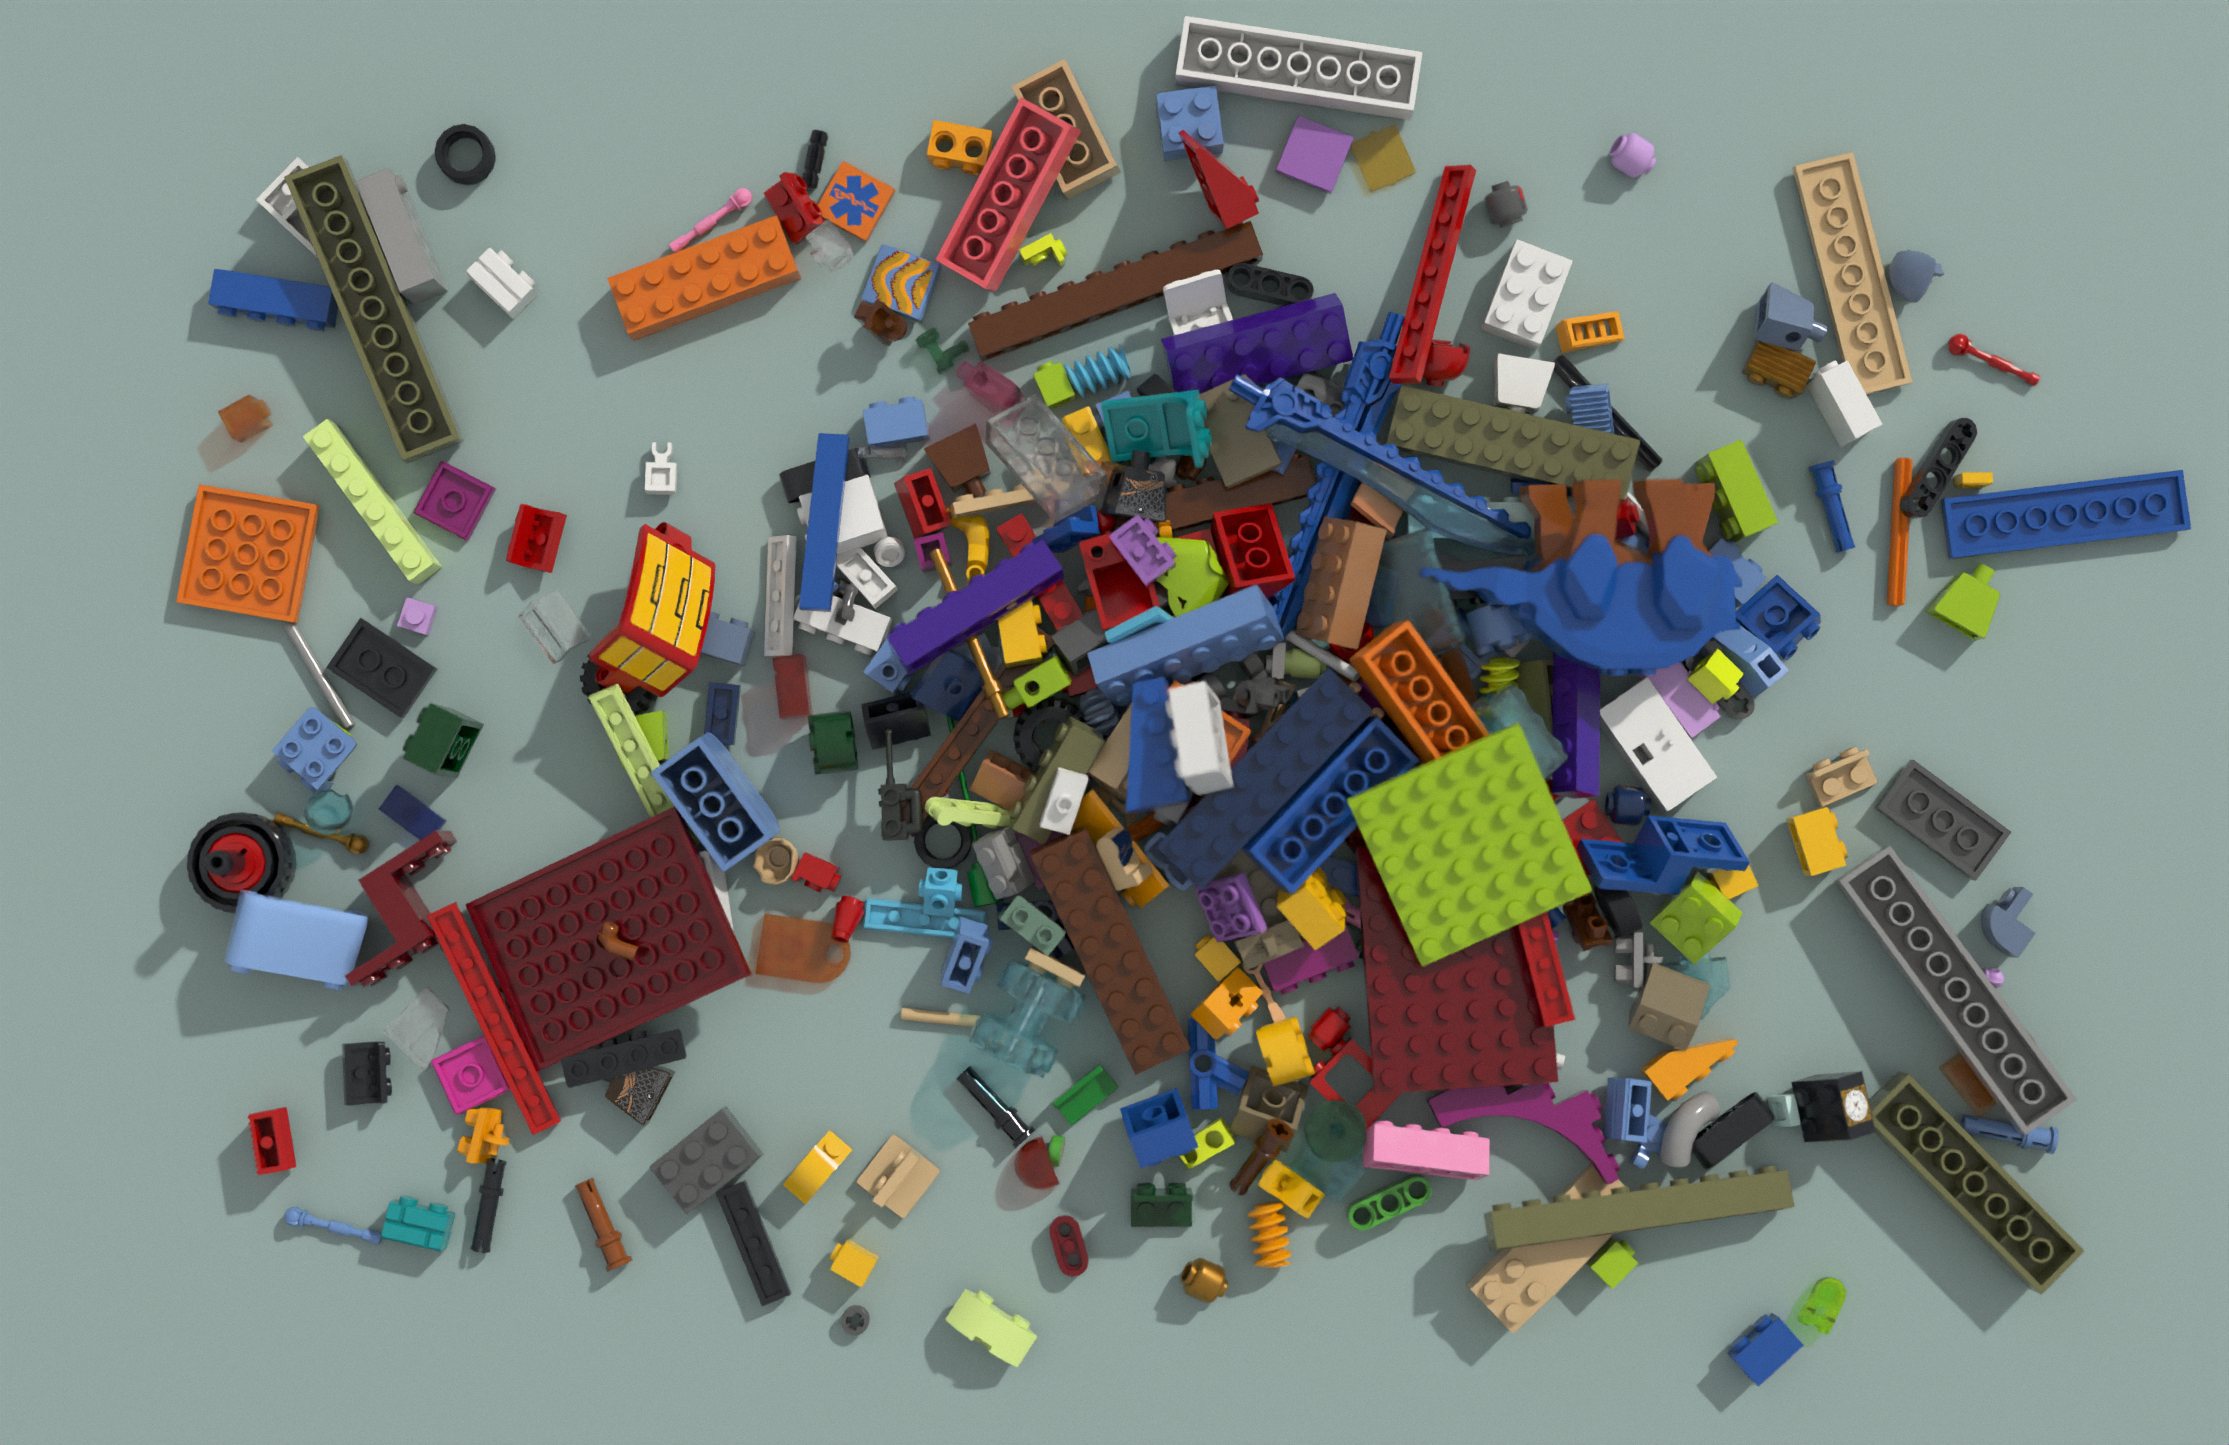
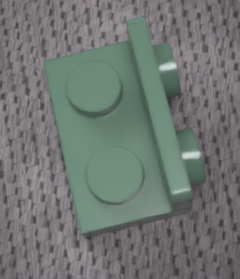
M1019 895L1015 897L1008 908L1004 906L997 915L1001 921L1047 956L1050 955L1066 934L1064 929Z

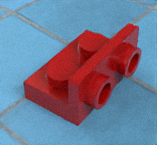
M783 172L779 175L781 180L766 190L764 195L792 243L799 244L823 227L825 223L821 218L822 211L820 207L810 199L806 192L807 185L799 175H796V173Z

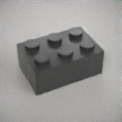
M726 1106L650 1165L649 1168L684 1213L688 1215L764 1153Z

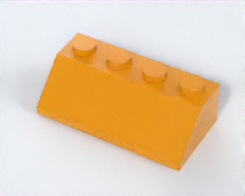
M1092 789L1081 799L1071 831L1085 825L1097 850V842L1101 837L1113 828H1123V826ZM1132 839V847L1135 849L1141 863L1148 862L1153 873L1139 885L1126 888L1121 894L1131 907L1138 904L1142 908L1170 885Z

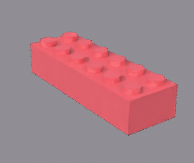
M1020 97L945 240L936 261L985 289L997 291L1081 130Z

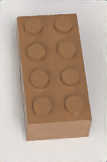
M1324 516L1323 523L1318 532L1319 540L1316 552L1311 561L1312 569L1309 581L1304 589L1305 598L1302 610L1297 618L1296 635L1358 650L1386 529Z

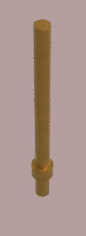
M933 550L930 552V555L946 594L954 590L958 591L942 550ZM974 634L966 639V642L983 681L982 689L986 699L991 700L998 720L1010 716L1001 695L1003 689L999 680H995L977 634Z

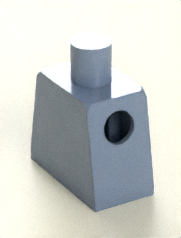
M1771 282L1757 303L1754 339L1796 351L1802 347L1807 338L1820 343L1827 332V325L1813 320L1814 304Z

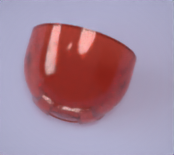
M1039 1136L1024 1143L1018 1150L1014 1161L1015 1172L1020 1181L1036 1190H1046L1060 1185L1048 1156L1043 1137Z

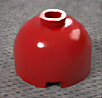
M1432 339L1423 373V378L1427 379L1426 384L1443 387L1445 381L1455 380L1460 377L1467 368L1470 346L1459 343V347H1452L1451 341Z

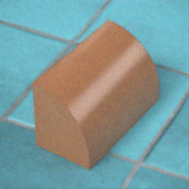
M991 749L983 760L970 787V791L1010 811L1013 803L1016 800L1020 801L1025 793L1024 785L1029 776L1036 773Z

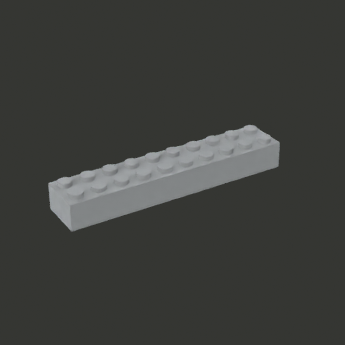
M1891 846L1883 847L1834 881L2018 1133L2027 1135L2077 1100Z

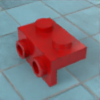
M520 504L513 534L508 546L506 561L524 568L552 573L567 515L535 508L527 504Z

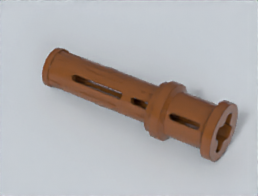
M591 1178L575 1185L598 1239L595 1240V1245L601 1249L606 1260V1271L608 1272L632 1261V1257L627 1256L620 1240L622 1237L621 1232L619 1233L618 1230H614L594 1179Z

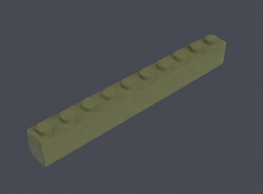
M1776 1166L1758 1168V1174L1748 1175L1747 1170L1729 1172V1178L1718 1179V1174L1700 1176V1182L1689 1184L1688 1178L1671 1180V1186L1662 1188L1659 1187V1182L1640 1185V1191L1630 1192L1629 1186L1611 1189L1612 1195L1600 1196V1191L1581 1193L1582 1199L1571 1200L1570 1195L1551 1197L1552 1203L1541 1204L1540 1199L1522 1201L1523 1207L1512 1209L1510 1203L1492 1206L1493 1211L1484 1214L1490 1251L1784 1210L1795 1207L1788 1170L1777 1171Z

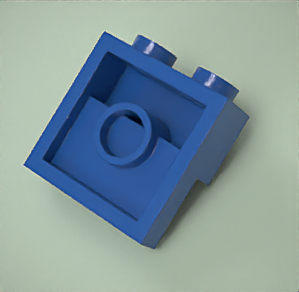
M1779 575L1772 578L1736 610V622H1740L1743 628L1770 646L1779 659L1788 660L1798 649L1796 644L1804 637L1807 640L1812 639L1821 628L1819 626L1821 623L1820 613Z

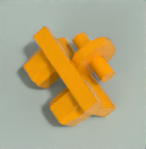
M498 1108L467 1110L465 1122L466 1125L475 1127L473 1136H463L457 1148L459 1153L467 1157L466 1162L487 1164V1158L497 1155L499 1145H509L510 1138L502 1136L505 1125L500 1124L504 1110Z

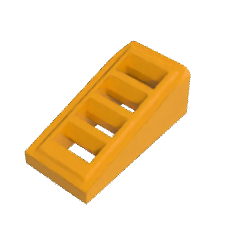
M1618 311L1563 319L1556 325L1562 353L1580 351L1625 340ZM1604 321H1608L1611 336H1607ZM1594 323H1596L1597 332L1599 336L1598 338H1596L1593 327ZM1581 326H1584L1586 335L1585 340L1583 339Z

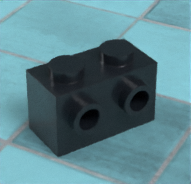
M911 692L861 704L864 725L872 750L886 747L884 731L887 729L893 732L892 745L931 736L925 705L914 700L910 695Z

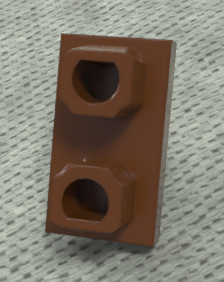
M876 300L873 306L862 301L854 316L856 320L864 323L863 327L882 344L889 347L892 341L902 339L908 329L905 319L879 300Z
M1591 893L1575 898L1574 902L1564 903L1562 908L1573 930L1572 938L1581 945L1583 951L1590 950L1596 946H1611L1613 938L1607 929L1608 924L1605 918L1601 917L1595 906L1596 901Z

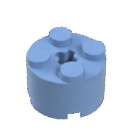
M1488 605L1466 614L1467 623L1478 656L1494 652V647L1497 648V652L1515 647L1514 643H1517L1516 640L1520 644L1534 640L1536 637L1524 628L1521 620L1511 616V605Z

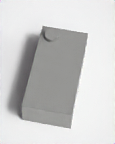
M386 168L355 181L399 292L415 305L448 292L403 177L396 175L390 168Z

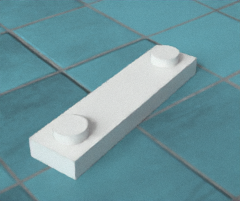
M796 536L768 537L764 657L792 656L794 645L793 617L797 555Z

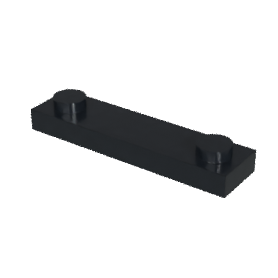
M746 1180L716 1192L761 1305L765 1306L791 1295L792 1292Z

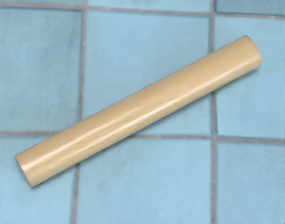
M902 1008L901 1020L992 1028L993 1017L911 1008Z

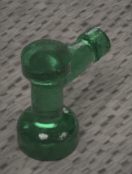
M932 328L918 336L915 341L920 348L928 349L938 366L936 370L941 375L955 366L952 360L962 353L968 352L969 347L963 340L958 345L942 351L937 343L939 333L936 328Z

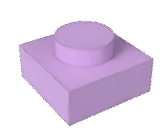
M406 597L397 626L429 636L438 607Z

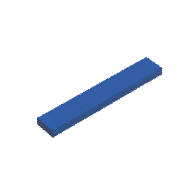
M818 433L799 601L800 610L831 612L850 442L849 435Z

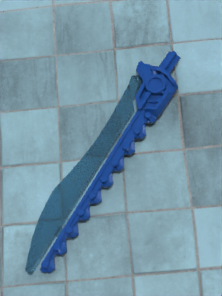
M1237 374L1229 386V391L1254 405L1248 417V422L1245 425L1247 430L1258 433L1266 430L1269 439L1283 442L1357 478L1405 510L1427 529L1460 543L1488 551L1527 557L1535 553L1534 546L1521 540L1523 538L1528 540L1531 536L1530 529L1532 528L1526 521L1516 523L1509 521L1508 516L1510 515L1505 509L1491 510L1487 508L1488 502L1483 496L1468 497L1465 495L1466 489L1461 483L1446 484L1443 482V475L1439 470H1422L1421 462L1417 457L1402 458L1399 456V450L1394 444H1378L1376 441L1377 437L1372 431L1358 432L1354 430L1355 424L1350 418L1335 419L1332 417L1333 411L1328 405H1322L1323 402L1286 380L1278 378L1275 382L1267 384L1262 389Z

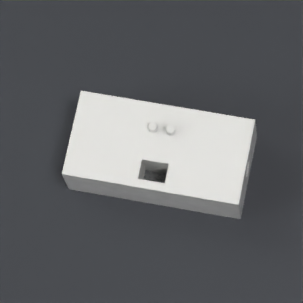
M1648 677L1641 679L1600 707L1601 728L1660 813L1668 812L1717 778Z

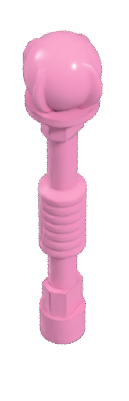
M746 188L737 189L733 197L732 195L729 196L731 200L725 203L724 207L713 215L709 214L694 225L693 230L669 244L674 253L681 251L697 235H702L717 224L716 221L735 209L742 210L740 207L748 206L752 201L751 192Z

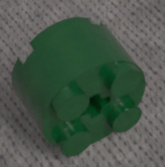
M850 710L808 715L810 750L811 752L814 751L815 756L813 757L815 775L857 770L858 755L855 746L853 718Z

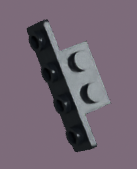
M675 1029L647 1036L646 1031L628 1035L629 1041L618 1044L617 1038L600 1043L599 1049L562 1058L561 1064L567 1087L572 1088L685 1059L687 1054L681 1030Z

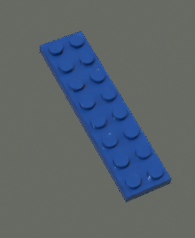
M2183 470L1941 499L1949 559L2163 534L2191 529Z

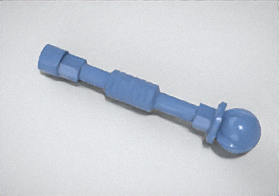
M298 1207L289 1208L284 1215L286 1223L291 1226L298 1225L302 1228L304 1225H314L328 1229L329 1232L347 1237L350 1235L360 1237L362 1240L378 1245L382 1241L381 1232L367 1229L360 1230L343 1222L334 1220L330 1222L314 1218L313 1215L308 1214L307 1210H302Z

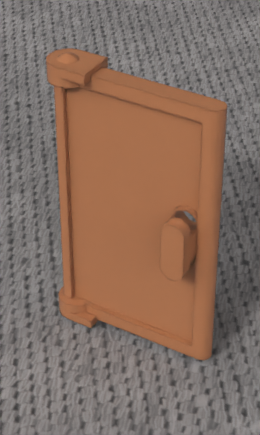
M1372 461L1351 505L1378 528L1386 529V538H1392L1395 533V527L1417 484Z

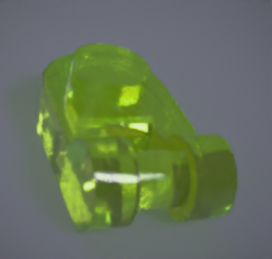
M1830 1276L1819 1279L1815 1283L1806 1304L1799 1312L1798 1322L1805 1325H1814L1817 1327V1331L1825 1335L1829 1334L1846 1298V1288L1843 1283ZM1819 1305L1827 1308L1823 1316L1815 1313Z

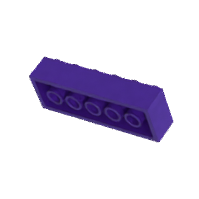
M1336 293L1161 339L1174 392L1199 390V394H1202L1233 380L1237 374L1240 376L1246 374L1258 386L1276 381L1278 378H1288L1352 361L1353 359L1343 304Z

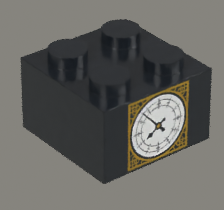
M1862 1071L1817 1074L1791 1082L1797 1102L1804 1142L1852 1140L1875 1132Z

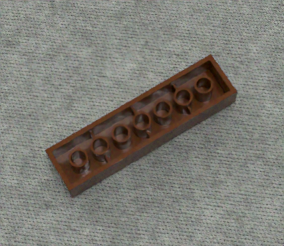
M1085 825L1071 831L1070 835L1064 834L1029 851L1135 1075L1191 1049Z

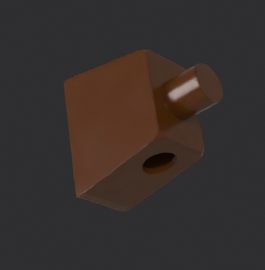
M976 423L924 448L928 458L953 492L965 487L967 493L973 494L974 498L985 496L986 489L981 479L989 476L991 472Z

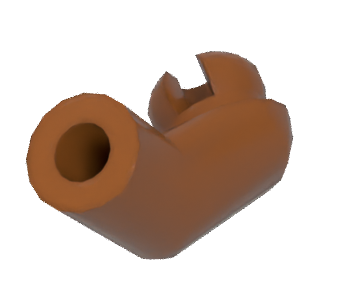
M610 922L604 923L602 930L598 933V938L606 951L633 961L638 946L620 941L618 936H616L618 926Z

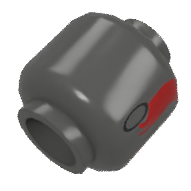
M1509 181L1491 186L1493 192L1487 194L1484 198L1490 221L1493 224H1499L1500 228L1523 221L1522 216L1527 213L1528 208L1522 188L1517 185L1510 186Z

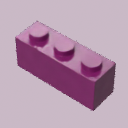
M1345 924V930L1317 950H1314L1303 939L1301 941L1304 947L1265 962L1262 965L1274 992L1280 990L1283 995L1298 989V982L1308 979L1310 983L1327 977L1325 971L1336 967L1337 971L1340 972L1355 966L1353 960L1358 959L1359 955Z

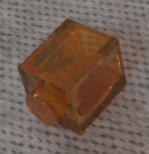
M250 394L218 411L231 438L239 442H243L272 426L268 418L271 415V411L263 399L259 400Z

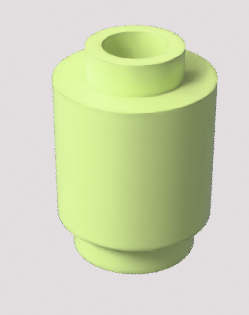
M1301 648L1285 650L1284 674H1290L1291 678L1318 679L1320 673L1327 669L1325 663Z

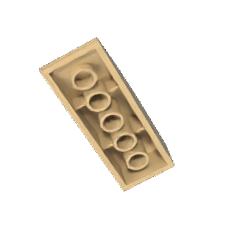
M1591 1163L1558 1196L1570 1195L1571 1200L1582 1199L1581 1193L1600 1191V1196L1612 1195L1611 1189L1625 1186L1619 1180L1611 1184H1605ZM1612 1234L1502 1249L1466 1285L1514 1334L1575 1275Z

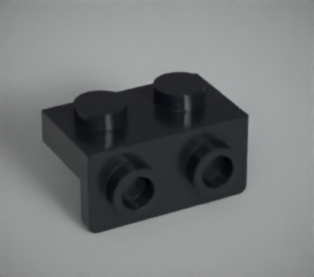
M382 1041L342 1044L344 1105L387 1103V1096L392 1094L391 1079L386 1078V1066L390 1065L391 1061L389 1047H385V1042Z

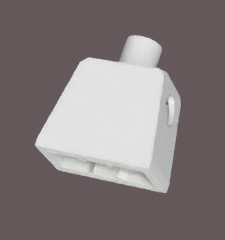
M1498 353L1494 358V405L1525 413V411L1536 413L1541 407L1555 362Z

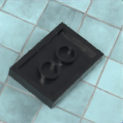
M363 618L358 620L326 667L403 719L438 669Z

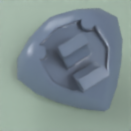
M1913 250L1898 252L1889 267V281L1893 289L1904 300L1917 303L1925 295L1934 276L1941 277L1944 275L1941 264L1936 263L1934 258Z

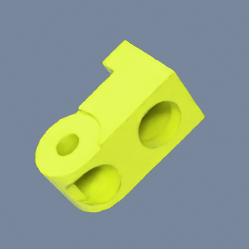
M1223 1116L1196 1132L1194 1136L1198 1148L1179 1156L1187 1169L1202 1163L1235 1144L1236 1137L1233 1133L1229 1132L1230 1128Z

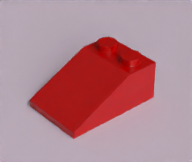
M1185 130L1178 132L1208 208L1218 221L1228 229L1259 214L1255 204L1259 202V198L1252 185L1248 186L1243 176L1238 177L1232 169Z

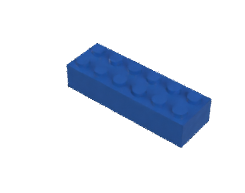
M1367 717L1241 850L1283 892L1293 894L1358 826L1346 799L1410 771L1419 759L1378 717Z

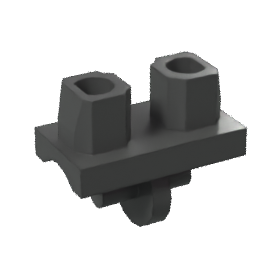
M1265 677L1257 680H1245L1239 683L1235 694L1238 702L1246 706L1247 713H1257L1276 708L1278 704L1287 705L1289 703L1290 686L1277 685V677Z

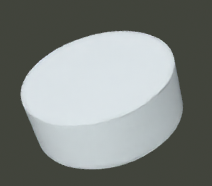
M885 537L875 544V558L881 566L894 567L904 560V546L898 538Z

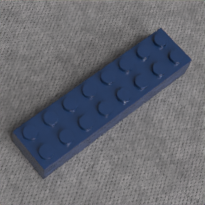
M1330 668L1326 669L1231 768L1233 787L1207 793L1156 847L1202 890L1374 710Z

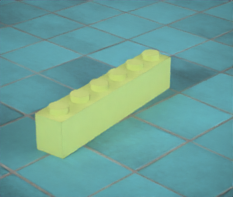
M326 419L303 436L410 582L419 585L442 568L441 564L337 424Z

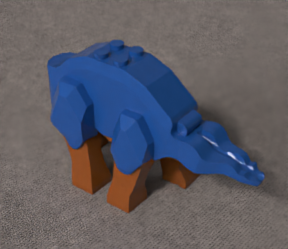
M1682 479L1633 481V495L1645 514L1649 530L1650 549L1648 553L1615 540L1617 510L1621 496V480H1582L1572 482V495L1576 503L1573 518L1567 500L1566 485L1521 486L1520 500L1534 516L1535 559L1530 570L1523 572L1503 567H1490L1458 573L1421 567L1419 573L1421 578L1430 577L1433 583L1442 582L1448 590L1472 589L1489 605H1511V616L1521 620L1524 628L1561 658L1589 669H1598V675H1626V669H1628V674L1656 675V668H1667L1695 656L1719 632L1740 630V622H1736L1734 587H1742V579L1736 572L1732 561L1726 555H1711L1702 542L1715 497V483L1682 484Z

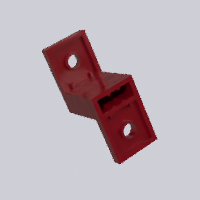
M434 831L358 880L397 943L345 975L350 986L362 985L363 988L368 985L374 986L387 978V971L395 968L399 970L413 961L412 955L420 952L424 954L439 945L438 938L427 918V915L431 913L406 874L409 873L412 876L426 867L424 862L433 857L439 859L451 852L450 846L457 842L451 831Z

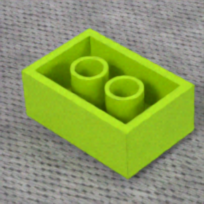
M1742 439L1709 452L1696 462L1695 472L1700 483H1715V497L1711 509L1714 512L1717 511L1722 522L1719 523L1725 539H1730L1736 543L1779 523Z

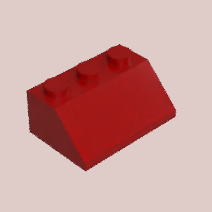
M1272 503L1213 513L1210 530L1219 563L1228 576L1229 585L1227 591L1229 595L1258 585L1268 599L1295 581V575Z

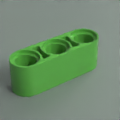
M1419 1174L1405 1176L1354 1200L1347 1208V1219L1357 1230H1368L1428 1201L1432 1191L1431 1185ZM1420 1181L1424 1185L1423 1193L1417 1197L1409 1195L1410 1184ZM1392 1194L1396 1196V1205L1392 1209L1386 1210L1381 1207V1200L1385 1195ZM1364 1207L1369 1210L1368 1219L1361 1223L1354 1221L1353 1213L1355 1210Z

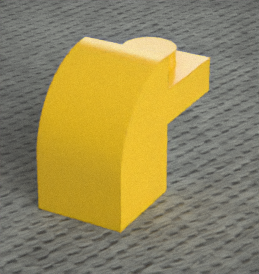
M829 1130L792 1172L783 1186L806 1205L850 1154L852 1149Z
M1276 1159L1263 1171L1262 1178L1258 1183L1265 1191L1277 1197L1296 1213L1307 1219L1326 1195L1296 1171Z

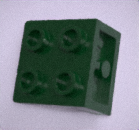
M1154 1183L1137 1184V1189H1131V1227L1192 1226V1189L1186 1188L1185 1183H1168L1167 1188L1155 1189Z

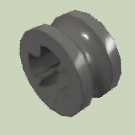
M860 1305L850 1306L842 1316L841 1324L843 1329L850 1335L862 1334L868 1327L869 1313ZM854 1313L861 1314L860 1320L864 1319V1324H858L857 1328L851 1327V1321H847V1317H853Z

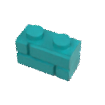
M400 1196L399 1200L395 1199L388 1205L381 1238L441 1252L447 1249L455 1213L447 1211L448 1206L444 1204L430 1203L428 1207L419 1205L417 1198Z

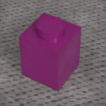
M943 532L914 539L920 568L923 573L936 570L930 552L936 549L942 550L948 567L952 566Z

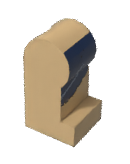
M1115 827L1098 840V854L1116 891L1139 885L1153 873L1148 862L1141 863L1135 849L1132 847L1131 835L1124 828Z

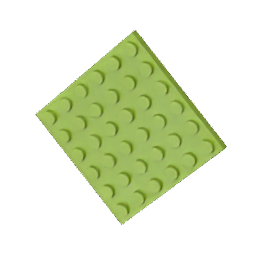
M1518 722L1346 799L1422 967L1592 891Z

